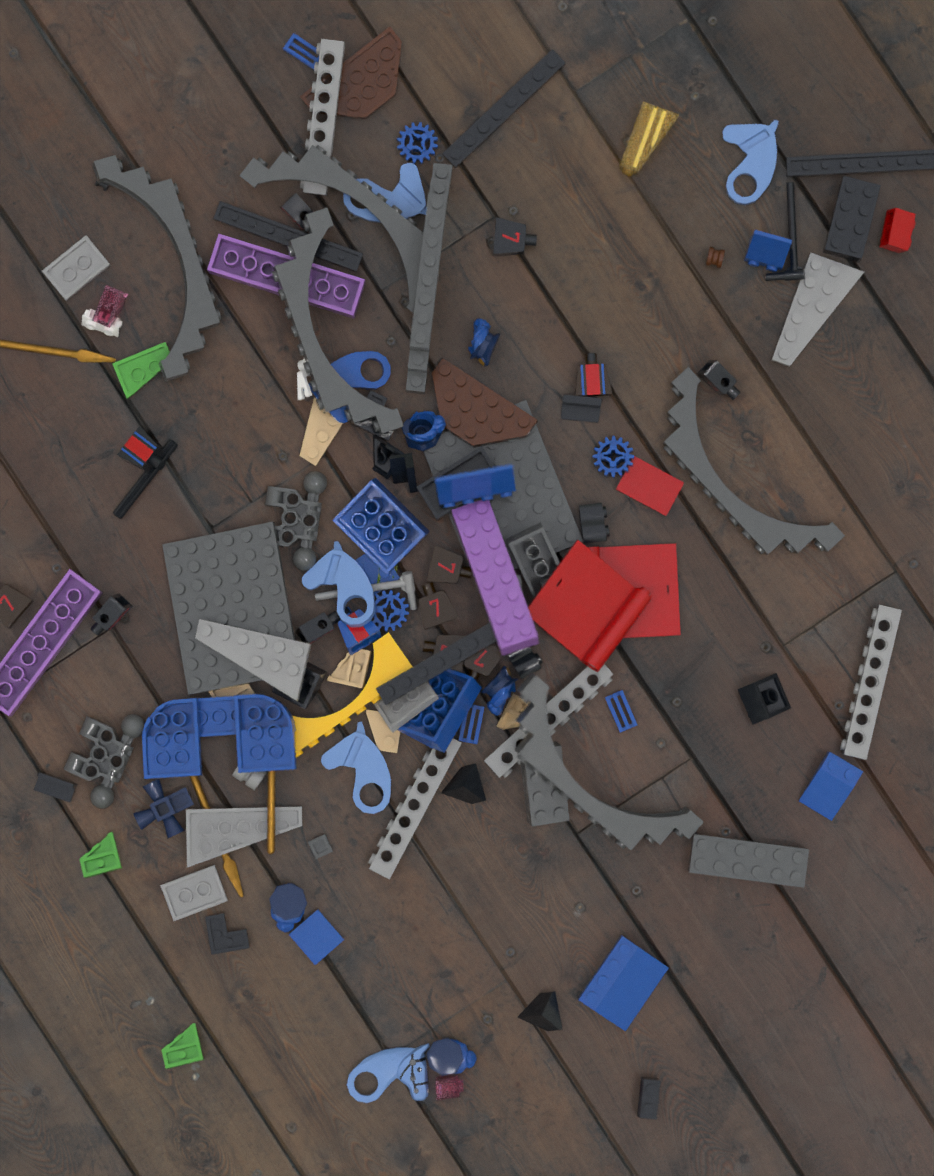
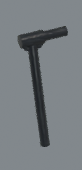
M794 182L786 183L789 239L792 240L790 246V267L784 272L767 273L766 281L805 279L804 269L798 266Z

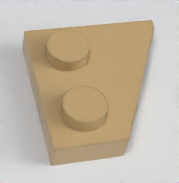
M512 694L497 727L502 730L518 727L520 723L516 719L529 703L526 704L519 696Z

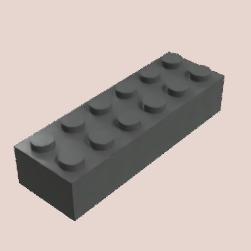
M693 834L688 872L804 888L809 849Z

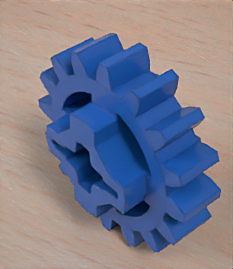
M413 122L411 128L405 126V132H399L402 138H397V142L401 143L397 146V149L403 150L400 156L406 155V162L413 159V164L417 160L423 164V159L430 161V154L435 156L433 149H437L438 145L434 144V142L438 141V138L432 137L435 131L431 130L429 132V125L423 128L422 122L418 126H415ZM415 131L423 132V134H416ZM408 136L410 141L405 147V139ZM413 138L418 142L421 141V148L417 145L413 146ZM430 140V147L426 150L425 143ZM416 152L420 155H413L411 153Z
M612 436L610 441L605 437V443L603 444L599 441L600 448H594L597 454L593 455V459L598 460L594 465L600 466L598 469L599 473L603 470L605 471V477L609 473H611L612 478H615L617 473L622 477V471L628 473L627 466H633V463L630 461L635 459L634 455L630 454L633 452V448H627L629 442L622 443V437L618 441L615 436ZM617 445L622 447L626 453L620 452ZM610 446L606 452H603L606 447ZM612 453H616V456H618L615 458V461H612L610 458ZM601 461L607 462L610 465V469L605 467ZM621 462H625L620 468H617Z
M390 590L389 594L382 591V596L376 594L377 600L375 601V614L372 622L374 624L378 623L379 629L384 626L386 632L389 627L395 631L396 625L401 628L400 622H407L404 615H409V612L405 611L409 604H403L406 598L400 599V593L398 592L396 595H393L392 590ZM387 598L384 605L377 606L381 600ZM394 599L399 602L402 609L394 606ZM390 602L391 609L394 610V613H390V616L387 620L386 612H383V610L387 609ZM376 613L383 615L384 623L377 618ZM400 616L396 622L391 623L393 617Z

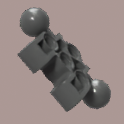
M311 471L304 477L303 486L308 492L307 501H305L298 490L273 486L267 487L265 505L284 509L281 516L282 525L275 526L278 545L291 547L302 539L301 547L294 552L292 557L294 566L301 571H308L317 561L316 554L312 550L313 541H317L322 503L318 502L319 494L323 493L327 487V479L319 471ZM296 494L298 502L292 505L289 502V497ZM290 513H294L296 516V520L292 524H289L286 520L287 515ZM308 516H313L315 519L312 526H307L305 523V519ZM287 532L293 534V540L289 543L284 541V535Z
M129 714L122 720L121 729L124 734L121 741L114 727L86 716L79 734L93 740L95 746L91 749L89 758L71 751L64 766L65 771L87 781L104 777L102 784L94 787L90 794V800L96 808H108L114 801L112 787L115 782L119 783L134 749L131 746L133 739L142 735L145 725L143 718L137 714ZM106 731H110L112 733V739L110 741H106L104 739V733ZM99 748L103 749L105 753L102 759L96 756V751ZM116 756L122 759V764L119 767H116L113 763ZM91 766H94L97 770L94 777H91L88 773Z

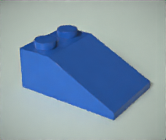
M755 230L749 240L744 261H747L748 265L759 267V265L766 266V270L772 272L781 271L792 240Z
M827 752L800 797L799 802L832 821L853 790L863 771L835 754Z

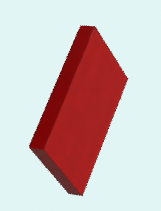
M634 456L635 459L631 460L633 466L627 467L629 472L624 473L615 490L667 516L684 482Z

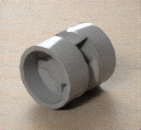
M237 767L232 776L240 782L245 781V785L255 791L268 771L238 773Z

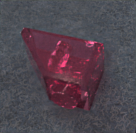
M106 285L92 321L110 328L121 313L128 294Z
M459 1075L436 1076V1100L460 1097V1092H463V1080H459Z

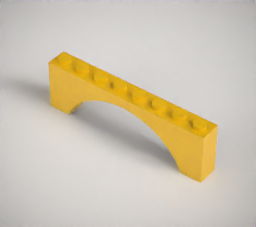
M389 632L373 643L374 661L371 675L364 689L353 702L340 711L324 717L300 718L292 716L296 726V758L304 753L302 749L309 746V748H312L319 743V737L322 735L327 737L335 732V726L338 724L343 726L349 722L352 714L356 713L359 715L367 709L365 705L370 702L375 704L382 699L376 689L377 687L412 668V665Z

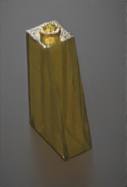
M646 102L642 103L619 166L623 174L632 176L640 172L676 123L679 114Z

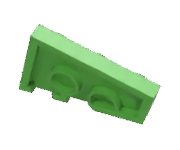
M166 342L113 363L127 400L161 371L159 362L166 359L170 353Z

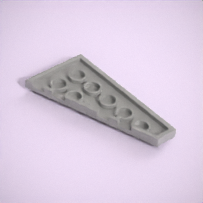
M810 252L804 268L805 279L799 282L771 361L790 367L862 276L863 271Z
M199 619L196 639L296 701L299 700L311 644Z
M267 807L186 809L187 867L267 839ZM275 807V835L302 826V807Z

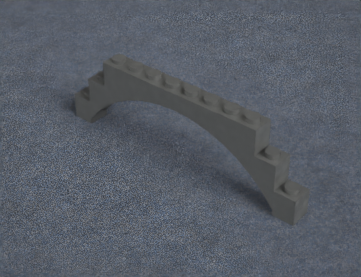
M312 145L299 163L296 162L297 157L290 151L287 154L283 151L269 169L266 168L268 164L260 157L256 160L253 157L239 176L254 188L258 184L282 180L318 183L349 195L377 217L390 234L401 255L409 288V304L406 308L414 313L424 229L421 231L416 227L418 223L410 217L405 219L398 207L395 205L390 207L386 203L387 199L380 193L375 195L371 192L372 187L365 181L362 183L357 181L355 173L350 169L347 171L340 167L342 163L334 157L332 159L328 158L325 155L327 151L319 145L317 147Z
M116 155L93 162L92 167L98 184L103 182L118 188L142 204L164 228L177 252L185 286L183 320L173 348L166 359L159 362V367L164 382L186 376L190 365L188 359H184L183 356L203 350L206 342L204 335L199 332L218 326L221 315L219 310L215 309L213 303L215 302L214 294L208 289L209 279L207 274L202 271L203 261L201 256L196 253V240L190 235V222L184 217L183 212H185L183 202L178 199L177 194H179L177 184L173 183L172 179L149 184L151 178L149 172H145L144 167L122 173L123 165L121 160H117Z
M433 163L410 338L406 383L407 393L425 395L438 273L453 165Z
M328 208L306 214L302 223L305 231H309V234L288 242L287 250L289 256L294 259L275 265L273 267L274 271L271 273L274 282L279 284V297L281 301H285L287 307L284 308L287 319L291 318L293 324L291 326L292 334L298 338L299 344L297 348L299 354L305 358L306 362L303 363L307 374L310 373L312 381H310L312 391L316 392L319 398L316 399L319 410H323V413L346 406L347 410H344L347 421H351V424L373 417L374 421H372L375 432L378 431L379 435L403 427L398 408L392 410L379 405L353 389L329 363L315 336L308 302L310 271L315 253L323 236L334 225Z
M689 367L685 369L670 384L672 392L677 397L681 395L682 399L667 412L669 416L667 420L674 427L676 425L679 427L663 442L665 445L663 449L670 456L674 455L678 459L676 463L683 470L687 469L691 473L689 477L695 484L700 483L704 487L702 491L708 498L713 497L717 501L715 504L721 512L726 511L730 517L728 519L734 526L739 525L743 531L741 533L747 540L752 539L756 544L754 547L761 555L763 553L768 555L783 540L786 542L784 546L791 553L795 552L796 554L813 539L816 541L814 545L821 552L823 550L828 552L845 536L833 522L822 526L797 525L783 522L753 509L725 486L708 461L698 433L696 394L697 386L701 380Z
M531 672L517 689L521 693L519 697L526 704L529 703L516 719L520 723L518 728L527 735L515 749L519 754L517 758L524 764L529 762L533 766L531 770L539 777L543 774L547 778L545 782L553 789L557 786L561 790L559 794L567 801L572 799L575 802L573 806L581 813L583 811L589 814L587 818L595 825L597 823L603 826L601 830L609 837L611 835L616 837L615 843L622 849L627 847L632 850L643 836L652 844L657 842L661 845L672 831L680 838L685 836L690 839L704 821L686 806L680 811L649 814L627 811L595 798L573 779L557 754L551 738L546 709L547 691L550 687Z

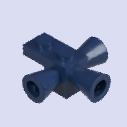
M160 778L143 786V789L154 803L149 804L151 807L149 809L133 813L140 829L143 830L157 819L158 822L163 820L167 839L185 831L174 817V814L194 805L187 788L185 787L164 797Z

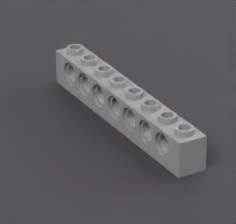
M321 39V43H317L316 54L319 55V62H315L314 74H317V79L312 83V93H315L314 101H310L309 112L313 113L312 120L308 119L307 131H310V138L306 139L305 150H309L312 145L315 147L319 145L327 151L325 155L331 159L345 42ZM326 55L334 56L333 64L326 65L324 63ZM330 74L332 76L331 83H322V76ZM322 93L329 94L330 100L327 103L320 102L319 97ZM320 112H325L328 116L327 120L323 123L317 120V115ZM318 131L325 133V139L322 142L315 140V134ZM301 181L300 188L303 189L304 193L327 196L328 186Z
M877 605V608L872 610L871 619H873V625L867 631L866 638H869L868 646L864 645L862 656L865 658L864 663L860 664L858 669V675H860L859 683H855L853 694H856L855 701H851L849 707L851 718L845 724L844 731L847 734L846 739H842L840 750H843L842 755L867 760L902 612L900 609ZM882 620L888 624L886 631H881L878 627L879 622ZM877 639L882 640L884 644L881 650H877L874 647V642ZM872 658H876L879 661V666L876 669L870 666ZM868 676L872 677L875 681L874 686L871 688L865 684ZM864 695L870 698L868 706H864L861 703V698ZM859 714H863L866 717L863 725L858 724L856 721ZM856 732L861 735V741L857 744L852 741V735Z
M605 664L599 672L586 667L546 704L547 714L551 713L555 716V722L551 725L548 724L551 736L556 732L554 728L558 724L563 726L570 719L568 717L573 711L577 713L584 707L583 702L587 698L591 700L599 693L597 689L601 685L605 688L613 680L611 678L613 673ZM589 675L597 676L598 683L595 686L588 684L587 678ZM578 687L584 691V695L580 699L573 696V690ZM563 700L567 701L570 705L569 710L566 712L559 709V703ZM518 729L484 760L499 778L502 775L506 778L513 771L511 767L516 762L519 765L521 764L517 758L519 754L515 751L516 742L527 736L521 729ZM510 752L513 760L510 763H504L502 761L503 753Z
M453 738L446 749L447 755L444 759L436 757V749L426 752L422 759L425 762L423 768H418L413 776L416 779L414 785H409L404 793L407 796L405 802H400L395 810L398 813L396 819H391L386 827L389 830L387 836H382L377 844L380 848L378 853H373L368 861V864L371 865L370 870L387 879L391 878L454 759L461 742ZM429 765L437 767L438 772L435 776L427 774L426 769ZM420 782L428 784L429 788L426 793L418 791L417 786ZM411 799L418 800L420 805L417 810L409 808L408 803ZM407 816L410 819L408 827L400 825L399 820L401 817ZM398 833L401 836L399 844L391 842L390 837L392 834ZM388 850L392 853L390 861L382 859L381 854L383 851Z

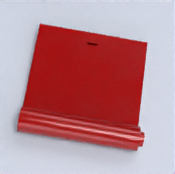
M576 540L531 601L528 610L534 623L595 672H599L652 598L649 590L644 587L637 588L631 585L583 543Z
M676 543L587 547L631 585L637 588L644 587L651 593V601L624 638L681 635Z

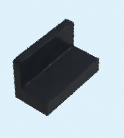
M563 395L561 419L598 423L602 398Z
M412 453L389 456L393 483L409 482L410 493L418 492Z
M38 772L35 791L71 803L77 784Z

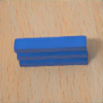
M293 33L283 50L314 70L315 62H319V57L316 58L295 44L293 40L295 39L315 53L317 48ZM289 46H292L293 48H295L296 50H298L299 52L313 60L314 64L305 59L304 57H302L301 55H299L298 53L291 50Z
M623 690L605 697L620 733L637 726ZM619 695L621 696L625 708L628 712V715L632 721L631 724L628 723L626 716L623 712V709L620 705V702L617 698V696ZM612 698L616 703L625 727H622L610 701Z
M472 704L471 708L473 709L467 738H463L467 719L466 715L461 725L458 741L477 744L484 707ZM476 709H478L480 713L475 738L472 740L473 723Z

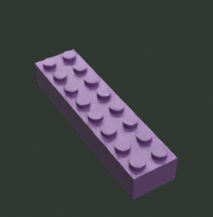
M218 234L207 271L210 274L279 295V284L274 282L271 273L274 271L273 267L294 258ZM312 263L308 285L309 305L354 319L366 283L365 279Z
M479 500L472 504L452 509V517L501 655L503 656L539 644L536 629L489 500Z
M71 569L68 570L0 663V710L8 716H13L103 594L102 591Z

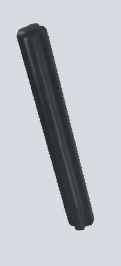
M169 439L162 448L164 454L161 459L166 462L178 444ZM153 467L150 472L144 471L114 510L113 514L119 519L123 518L157 474L158 470Z

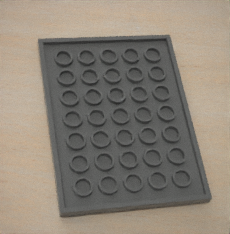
M527 400L515 404L533 417ZM536 424L527 437L481 445L495 467L513 465L516 492H512L513 496L501 498V495L493 496V500H489L514 570L519 567L506 539L538 523H541L555 553L572 547L576 540H579L581 543L583 542ZM447 431L441 434L436 446L423 452L434 476L481 446L472 447ZM482 498L474 499V502L482 500ZM451 512V513H449L448 515H449V517H450V520H451V522H452V525H453V527H454V530H455V532H456V535H457V537H458V540H459V542H460V545H461V547H462V550H463V552H464V554H465V551H464V548H463V546H462V543H461L459 534H458V532H457V529H456V526H455V523H454V520H453V517H452V512Z
M275 522L162 544L188 695L264 681L202 643L195 636L199 619L295 640Z

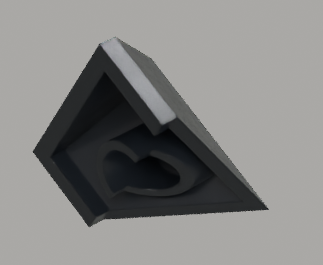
M373 435L374 467L372 470L389 479L392 475L389 456L404 453L385 440Z
M476 763L461 767L441 793L470 804L486 801Z
M555 991L540 993L517 1017L546 1031L563 1029Z

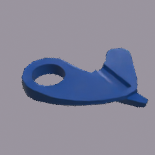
M354 352L331 363L340 377L352 388L376 390L385 385L390 377L391 366L387 358L379 352ZM365 360H375L381 365L383 371L378 381H367L361 375V365ZM308 383L315 398L319 399L317 393L312 391L311 385ZM346 406L329 412L338 423L348 422L344 410H347Z

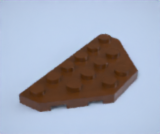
M388 27L343 62L337 116L366 119L396 95L402 41L391 27ZM330 74L322 79V83H331L332 76ZM312 87L300 96L308 108H310V101H314L315 93H312ZM322 93L319 100L321 103H327L330 100V96L328 93Z
M444 358L441 359L432 372L439 415L445 419V429L472 447L527 437L538 422L536 418Z

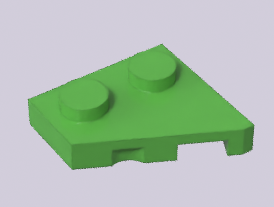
M113 832L108 833L100 843H97L92 847L91 851L79 859L84 878L122 868Z
M196 1023L191 1024L189 1028L162 1049L166 1069L204 1060Z

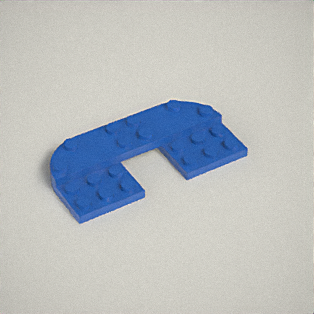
M260 694L177 699L165 702L158 706L151 716L147 718L143 728L144 779L202 776L200 737L236 735L238 773L297 769L295 749L296 726L294 719L287 707L280 701Z

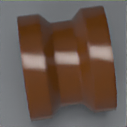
M710 246L706 265H715L717 268H721L725 250H715L714 247Z

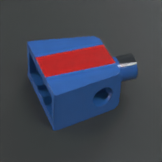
M345 607L346 615L351 618H358L365 614L361 609L352 613L349 607ZM342 620L337 622L350 656L382 637L379 628L372 621L362 627H350L343 623Z

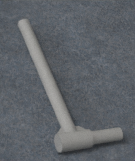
M412 571L403 572L400 580L371 584L373 591L401 587L407 593L410 610L418 608ZM337 590L315 593L316 601L337 598Z

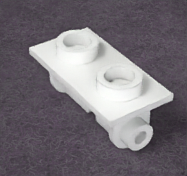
M86 309L84 315H82V326L90 330L101 331L108 336H119V328H121L123 323L120 318L107 314L105 320H103L102 312Z

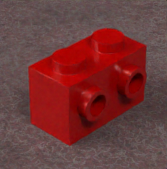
M899 208L887 210L879 247L897 253L908 251L912 243L911 235L916 224V214Z

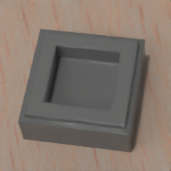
M326 834L308 842L315 859L333 852Z

